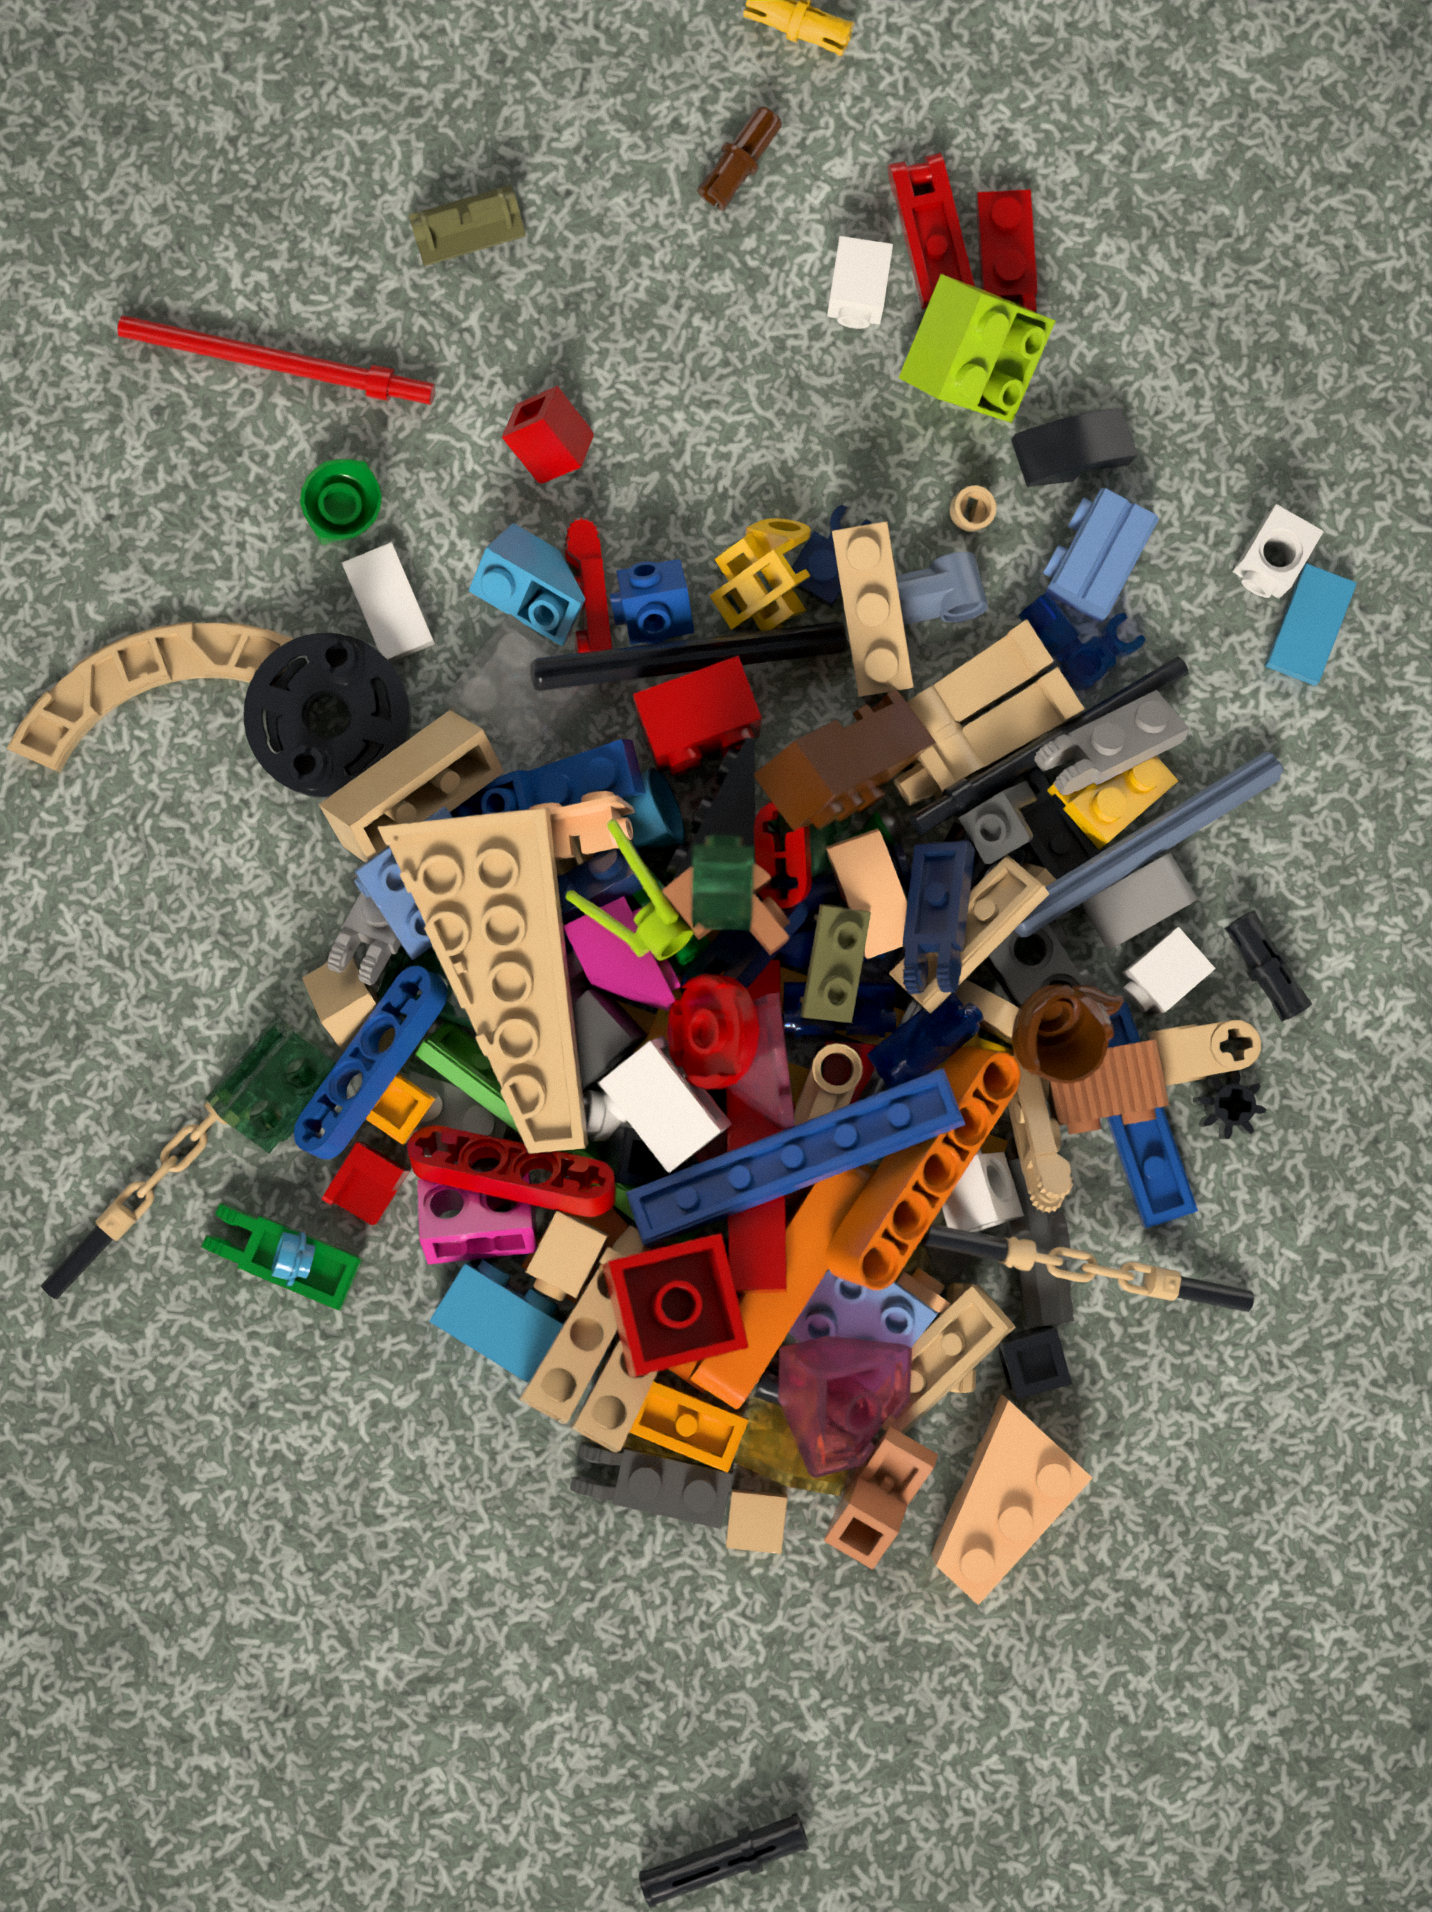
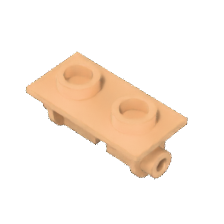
M592 792L582 796L581 803L562 807L559 803H542L528 809L549 807L555 861L575 857L572 837L577 835L580 836L581 851L585 855L619 848L607 827L609 820H616L629 840L633 839L631 822L628 817L622 818V816L635 813V809L622 798L614 795L613 792Z

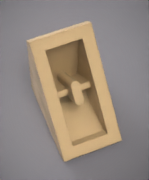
M354 956L346 966V969L341 973L327 968L328 964L326 963L302 978L320 1022L343 1053L380 1002L372 986L358 980L360 966ZM390 1028L382 1035L378 1046L379 1053L391 1046L395 1036L394 1028Z

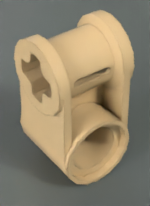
M1229 1020L1200 1026L1191 1024L1147 1032L1149 1040H1157L1165 1086L1205 1079L1207 1075L1244 1069L1251 1066L1257 1060L1261 1051V1039L1258 1031L1251 1024L1242 1020ZM1228 1030L1232 1038H1241L1243 1042V1048L1235 1051V1060H1233L1231 1053H1222L1220 1050V1042L1228 1040Z

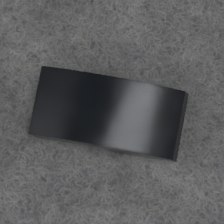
M1121 408L1100 410L1055 420L1016 433L1010 439L1027 487L1073 482L1083 471L1129 466L1138 456Z

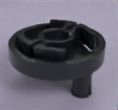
M338 633L309 634L295 638L277 648L256 670L250 681L244 701L245 733L249 746L259 764L269 775L285 787L313 798L327 799L409 740L411 731L409 697L403 681L386 657L371 645L354 637ZM299 656H307L309 662H308L305 658H299V659L295 660V661L291 664V667L288 668V669L278 678V680L276 681V683L274 684V686H271V684H272V682L275 680V678L280 674V672H281L282 670H284V669L289 665V663H290L293 659H295V658H297V657H299ZM375 678H380L385 682L387 688L380 680H377L373 683L379 699V714L377 716H372V714H376L377 712V704L375 693L370 681H372ZM325 697L341 699L346 703L350 713L347 728L340 735L333 738H323L316 735L309 725L310 709L318 700ZM263 710L266 711V725L270 737L269 744L278 754L273 753L268 746L263 722ZM365 742L369 743V748L362 758L348 768L352 776L347 775L345 768L362 754L367 746Z

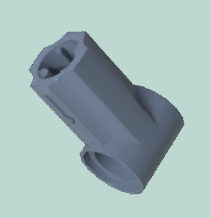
M971 552L947 554L934 560L928 569L896 576L904 625L941 617L942 621L945 622L966 621L983 614L989 607L975 554Z

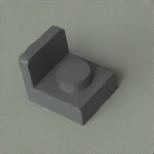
M1027 781L1000 792L959 817L960 822L984 863L991 864L1033 839V833L1021 811L1037 801Z

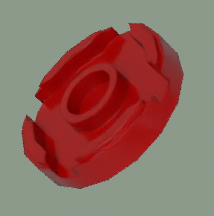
M702 974L691 978L682 987L687 989L681 999H675L669 1011L667 1039L671 1058L676 1067H683L685 1073L689 1076L684 1078L693 1086L705 1089H722L737 1084L749 1071L757 1053L759 1024L756 1007L747 989L734 977L720 974Z

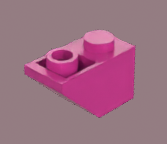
M623 896L600 908L634 933L637 931L638 926L634 923V918L642 907L631 912ZM588 915L582 916L563 926L593 988L667 1012L670 1011L675 1001L671 991L681 986L668 959L656 961L651 951L642 957H638L624 940Z

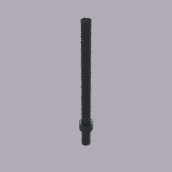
M1180 657L1173 658L970 781L962 778L943 790V797L910 816L913 828L919 835H923L954 815L958 818L979 806L982 798L1036 767L1038 764L1034 761V756L1045 744L1063 734L1068 735V733L1155 690L1158 692L1164 690L1188 675L1186 663Z

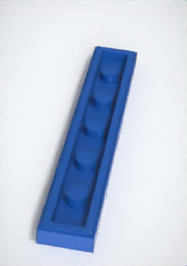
M942 1068L626 1192L642 1243L645 1247L650 1248L966 1124L947 1075Z

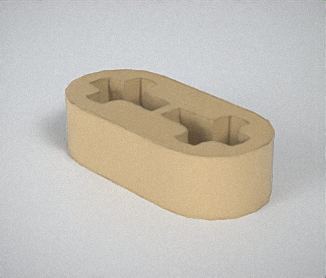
M965 979L959 985L957 991L953 993L947 1005L962 1017L980 1024V1028L1012 1044L1013 1022L1019 1008Z

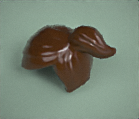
M1058 984L1040 988L1024 1001L1014 1019L1011 1040L1016 1059L1031 1075L1046 1078L1056 1083L1070 1084L1088 1078L1103 1063L1109 1040L1115 1034L1109 1016L1115 1014L1121 1008L1124 1002L1123 997L1120 995H1109L1099 988L1090 985L1070 987L1069 985L1061 986Z

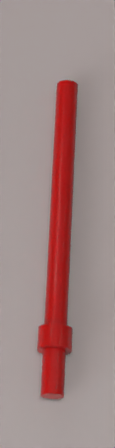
M122 315L118 322L117 333L119 337L366 391V396L370 398L389 401L391 397L432 405L436 387L434 383L395 375V370L387 367L371 365L370 369L125 315Z

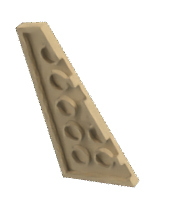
M549 807L378 826L385 844L389 845L402 872L399 875L408 893L412 894L426 924L425 931L462 1009L465 1008L477 1034L475 1038L483 1055L488 1057L502 1087L500 1092L528 1152L539 1153L585 1148L588 1145V1135Z

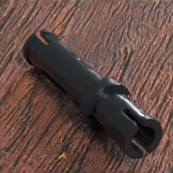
M796 1812L790 1817L752 1831L749 1826L738 1829V1836L699 1851L691 1852L686 1856L651 1869L639 1871L641 1889L648 1906L653 1908L656 1904L704 1888L748 1870L752 1875L763 1871V1865L801 1850H808V1839L798 1813Z

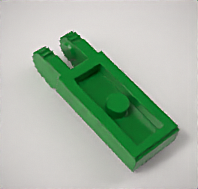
M219 1203L215 1213L217 1217H220L223 1222L230 1225L240 1226L252 1231L245 1250L217 1235H206L201 1245L203 1249L237 1263L238 1269L340 1311L343 1309L364 1260L363 1257L306 1234V1244L315 1246L310 1271L306 1279L295 1277L293 1285L286 1286V1279L271 1276L275 1252L283 1232L298 1236L301 1231L268 1217H256L228 1204Z

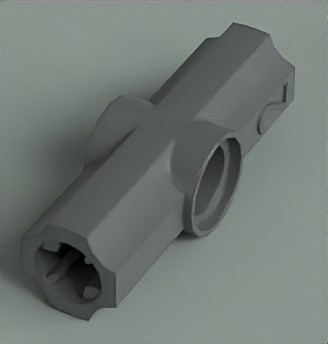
M1020 1159L1007 1160L1024 1214L1023 1217L1006 1222L1007 1238L1016 1237L1018 1240H1033L1036 1244V1252L1046 1255L1056 1247L1070 1248L1068 1227L1063 1212H1059V1207L1055 1212L1051 1211L1050 1213L1047 1211L1042 1213L1040 1209L1036 1210L1037 1207L1032 1206L1033 1202L1030 1200L1031 1194H1028ZM1057 1256L1063 1259V1264L1056 1267L1067 1271L1066 1262L1070 1261V1257ZM1034 1262L1033 1267L1029 1271L1017 1269L1024 1325L1026 1327L1049 1326L1074 1321L1069 1280L1053 1276L1044 1263Z

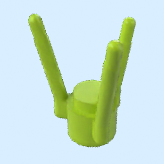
M609 820L607 827L652 901L635 916L634 923L638 926L637 931L634 933L573 890H569L566 893V899L624 940L638 957H642L651 951L659 961L665 960L677 953L688 943L693 936V931L665 899L656 880H654L618 822L616 820Z

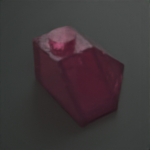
M774 993L753 1000L759 1024L757 1053L749 1071L737 1084L725 1087V1089L777 1129L784 1131L795 1126L779 993Z
M824 1336L780 1347L778 1400L808 1474L818 1478L863 1465L876 1447L870 1441L889 1415L897 1419L910 1401L912 1348L905 1344Z

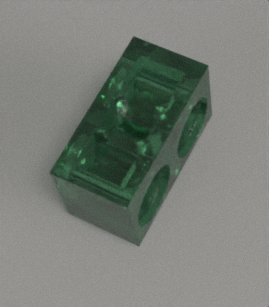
M711 835L706 836V845H693L691 922L693 929L751 930L754 847L742 846L741 837Z
M277 1014L205 1099L223 1121L270 1154L279 1142L287 1140L294 1133L295 1124L300 1114L337 1062L320 1045L281 1015ZM305 1057L299 1069L286 1073L289 1065L294 1060ZM269 1100L263 1111L250 1115L252 1108L257 1103Z

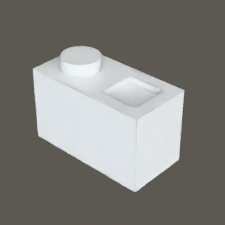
M661 1036L645 1044L602 1079L599 1084L606 1092L603 1099L612 1114L622 1122L628 1120L669 1173L682 1165L731 1126L732 1123L705 1088L693 1086L684 1078L689 1076L685 1073L683 1067L675 1066L670 1055L668 1041L664 1036Z

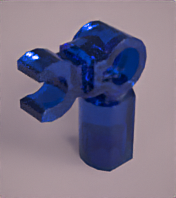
M1047 592L1018 615L1022 622L1026 619L1028 620L1052 658L1055 656L1059 658L1062 662L1060 671L1070 687L1075 690H1086L1094 686L1105 673L1116 665V657L1124 658L1131 656L1146 640L1142 634L1128 643L1118 638L1116 630L1128 618L1125 613H1120L1106 623L1101 632V638L1092 636L1082 644L1078 639L1081 633Z

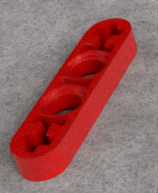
M438 1125L423 1127L414 1132L407 1144L412 1170L418 1178L425 1181L588 1217H594L607 1212L616 1202L617 1191L613 1171L606 1163L597 1159L560 1151L529 1153L523 1143ZM493 1157L500 1161L495 1169L488 1172H477L471 1169L473 1163L481 1158ZM538 1168L549 1170L552 1173L548 1180L539 1184H530L523 1180L526 1173ZM591 1184H599V1185H600V1186H592V1187L590 1188ZM590 1188L589 1192H582V1191H581V1190H588V1189Z

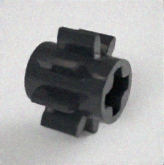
M1239 1071L1229 1072L1226 1085H1222L1215 1076H1208L1205 1078V1081L1210 1091L1206 1096L1193 1098L1194 1103L1204 1105L1206 1114L1199 1121V1126L1206 1127L1214 1123L1220 1125L1218 1132L1220 1139H1230L1233 1126H1237L1244 1134L1254 1133L1253 1126L1249 1120L1254 1114L1266 1113L1267 1110L1261 1105H1256L1254 1094L1261 1088L1260 1084H1251L1246 1087L1240 1085L1241 1076ZM1231 1095L1233 1101L1240 1103V1111L1238 1113H1230L1228 1116L1226 1109L1219 1108V1100Z

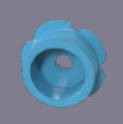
M283 1232L275 1252L271 1276L286 1279V1286H292L295 1277L306 1279L311 1268L315 1246L306 1244L307 1236L303 1232H300L298 1236Z

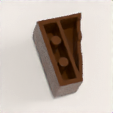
M898 690L887 694L872 709L868 704L858 708L852 713L857 721L847 727H842L836 719L794 740L753 774L793 831L813 823L817 829H821L836 818L838 821H842L855 811L858 814L866 811L885 796L884 791L881 789L885 783L936 743Z

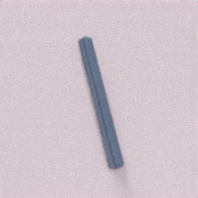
M1261 753L1047 885L1045 888L1049 895L1014 929L1020 937H1028L1280 780L1281 774L1284 771L1282 764L1273 753Z

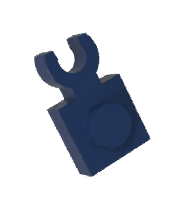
M843 504L839 505L831 515L828 539L813 531L791 567L795 574L804 569L810 574V577L796 587L832 608L841 593L832 531L843 529L840 522L847 512V507ZM865 519L861 526L869 525L871 521Z

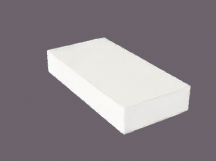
M392 542L342 562L376 646L390 663L435 644Z

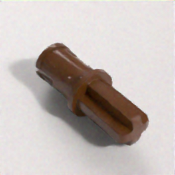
M762 106L756 109L732 143H724L721 148L722 156L710 174L707 175L702 184L697 188L698 194L712 206H715L718 202V210L724 211L748 175H755L759 167L756 162L782 127L781 119L767 107Z

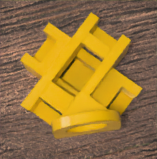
M771 518L760 520L746 527L745 536L734 545L726 548L714 559L729 582L717 589L709 597L731 630L742 625L750 618L754 619L761 631L783 628L782 623L807 611L793 588L810 577V574L806 569L795 574L784 555L810 538L811 528L808 525L789 519ZM759 571L762 572L773 590L771 592L767 591L758 577L757 573ZM727 595H732L742 611L740 614L736 613L727 599Z

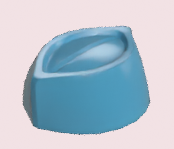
M650 767L641 773L646 793L624 800L635 809V813L625 815V818L628 817L632 825L633 842L637 848H661L681 845L685 841V830L677 800L665 775Z

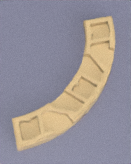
M182 622L159 626L129 635L104 646L73 666L74 670L60 680L50 692L46 691L20 723L7 749L60 773L70 754L87 732L100 719L128 699L154 687L193 678H224L250 683L261 663L273 651L293 640V638L268 629L227 622V624ZM286 668L280 672V674L272 682L271 686H274L278 678L285 672Z

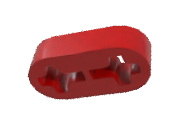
M772 802L761 808L755 817V864L766 871L772 878L780 875V858H786L787 875L789 877H797L798 887L788 891V898H783L781 889L772 888L770 879V884L758 893L763 900L769 896L780 909H785L802 902L811 890L809 825L786 833V851H780L778 833L774 831L769 832L768 821L775 820L778 817V809Z

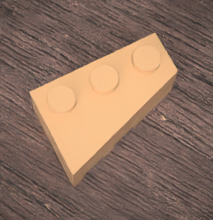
M1000 1394L991 1421L982 1441L979 1442L970 1469L961 1489L958 1490L930 1554L935 1565L978 1605L1092 1479L1083 1468L1002 1394Z

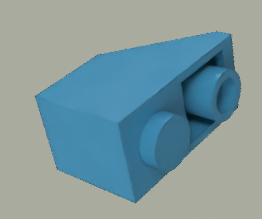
M514 523L486 547L468 590L561 646L567 642L585 601V597L560 550Z

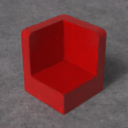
M555 386L517 403L501 438L538 483L543 484L581 468L594 433L560 388Z
M356 1142L324 1193L322 1200L330 1205L337 1204L366 1223L376 1225L410 1170L365 1142Z

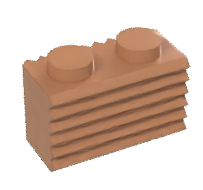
M1156 1039L1108 1048L1101 1066L1091 1076L1080 1082L1064 1084L1048 1080L1049 1096L1047 1100L1051 1118H1055L1058 1125L1067 1124L1069 1135L1102 1129L1100 1118L1122 1115L1123 1125L1157 1119L1155 1108L1169 1106Z

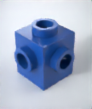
M681 559L659 563L645 561L637 563L630 568L616 571L620 592L609 594L615 626L626 624L630 645L640 643L657 644L672 637L695 633Z

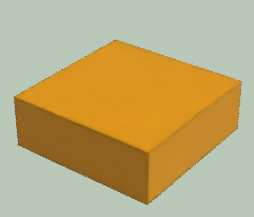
M398 1072L366 1120L402 1145H405L436 1101V1098Z

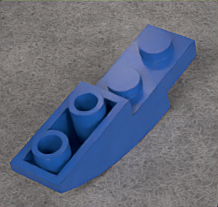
M620 739L530 771L517 770L499 776L449 813L452 818L528 810L530 807L542 803H559L564 807L581 803V797L592 792H613L614 795L619 796L623 800L645 794L646 792L633 740Z

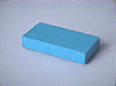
M1306 563L1300 571L1264 667L1308 684L1317 685L1321 680L1357 583Z

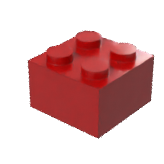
M739 656L633 694L636 715L656 769L661 773L670 770L672 777L684 775L702 767L700 758L721 751L724 758L731 746L740 750L747 737L752 740L760 737L762 717Z
M721 1233L610 1260L602 1265L629 1377H636L749 1348Z

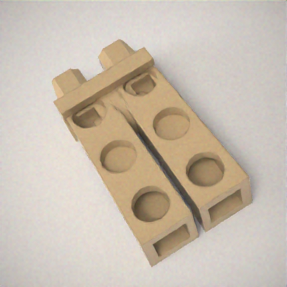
M1027 619L1010 630L1002 639L907 702L936 743L913 761L915 767L894 780L896 789L906 805L916 804L933 795L938 800L943 797V790L962 778L968 780L1084 711L1083 705L1057 667L1039 678L1031 686L962 728L961 724L1042 675L1054 662Z
M629 1226L612 1248L607 1247L602 1252L595 1265L597 1269L518 1399L562 1424L568 1423L618 1329L602 1265L610 1260L650 1251L651 1247L647 1248L643 1245L638 1229ZM618 1337L582 1407L579 1408L569 1428L613 1452L620 1451L658 1371L629 1377L620 1337Z

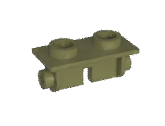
M511 185L409 214L412 230L424 266L526 237L517 199Z
M826 903L820 905L819 913L814 914L817 925L805 994L800 996L799 1001L803 1003L801 1017L852 1023L871 912L845 909L842 906Z

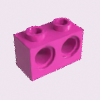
M528 1172L523 1177V1180L532 1184L530 1172ZM423 1179L417 1180L419 1240L428 1265L535 1253L538 1249L535 1205L437 1184ZM501 1205H516L512 1210L508 1212H495V1210ZM449 1210H460V1212L452 1218H439L443 1213Z

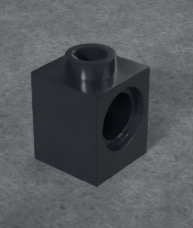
M1037 1326L1009 1334L996 1346L1009 1392L1017 1399L1072 1384L1057 1329L1053 1326Z

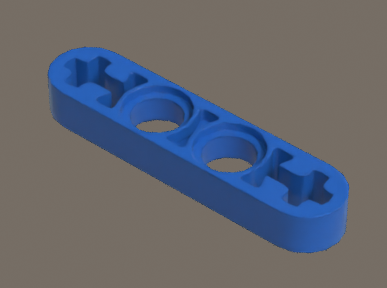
M420 966L409 967L398 975L300 1114L294 1129L295 1143L300 1149L323 1160L332 1159L345 1149L442 1011L447 999V987L440 977ZM421 990L422 994L419 997V999H417L415 996L417 992ZM401 1013L407 1016L404 1021L399 1018ZM390 1028H394L395 1036L391 1046L379 1053L378 1046L382 1035ZM362 1073L363 1081L361 1088L355 1096L348 1099L346 1092L349 1082L354 1076ZM337 1105L342 1107L341 1112L334 1110ZM322 1127L325 1130L323 1136L320 1134Z

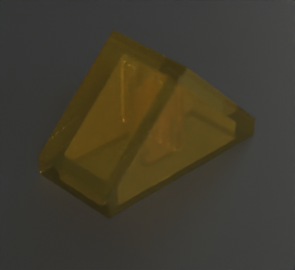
M750 1410L749 1421L735 1459L736 1464L790 1488L841 1496L857 1442L758 1410Z

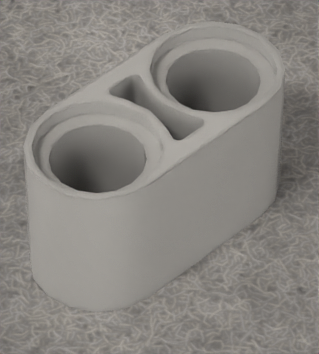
M1169 852L1082 902L1081 905L1107 950H1110L1198 899L1172 854Z

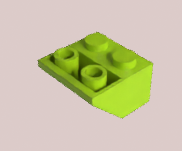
M941 274L898 378L939 400L1012 423L1056 321L985 290Z

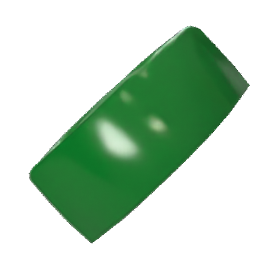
M335 459L323 462L306 477L301 489L300 505L311 529L319 542L325 546L333 542L354 539L365 533L377 520L381 509L382 495L379 483L366 462L353 459Z

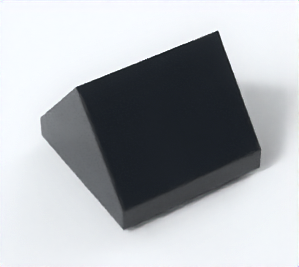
M619 1126L597 1150L601 1161L612 1169L615 1183L643 1186L663 1178V1165L634 1128Z

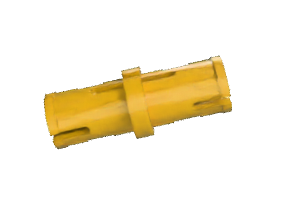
M747 0L745 5L747 7L743 14L745 18L764 23L786 33V39L797 43L799 39L834 52L841 57L845 53L852 36L850 32L853 31L855 25L852 21H847L812 7L811 0Z

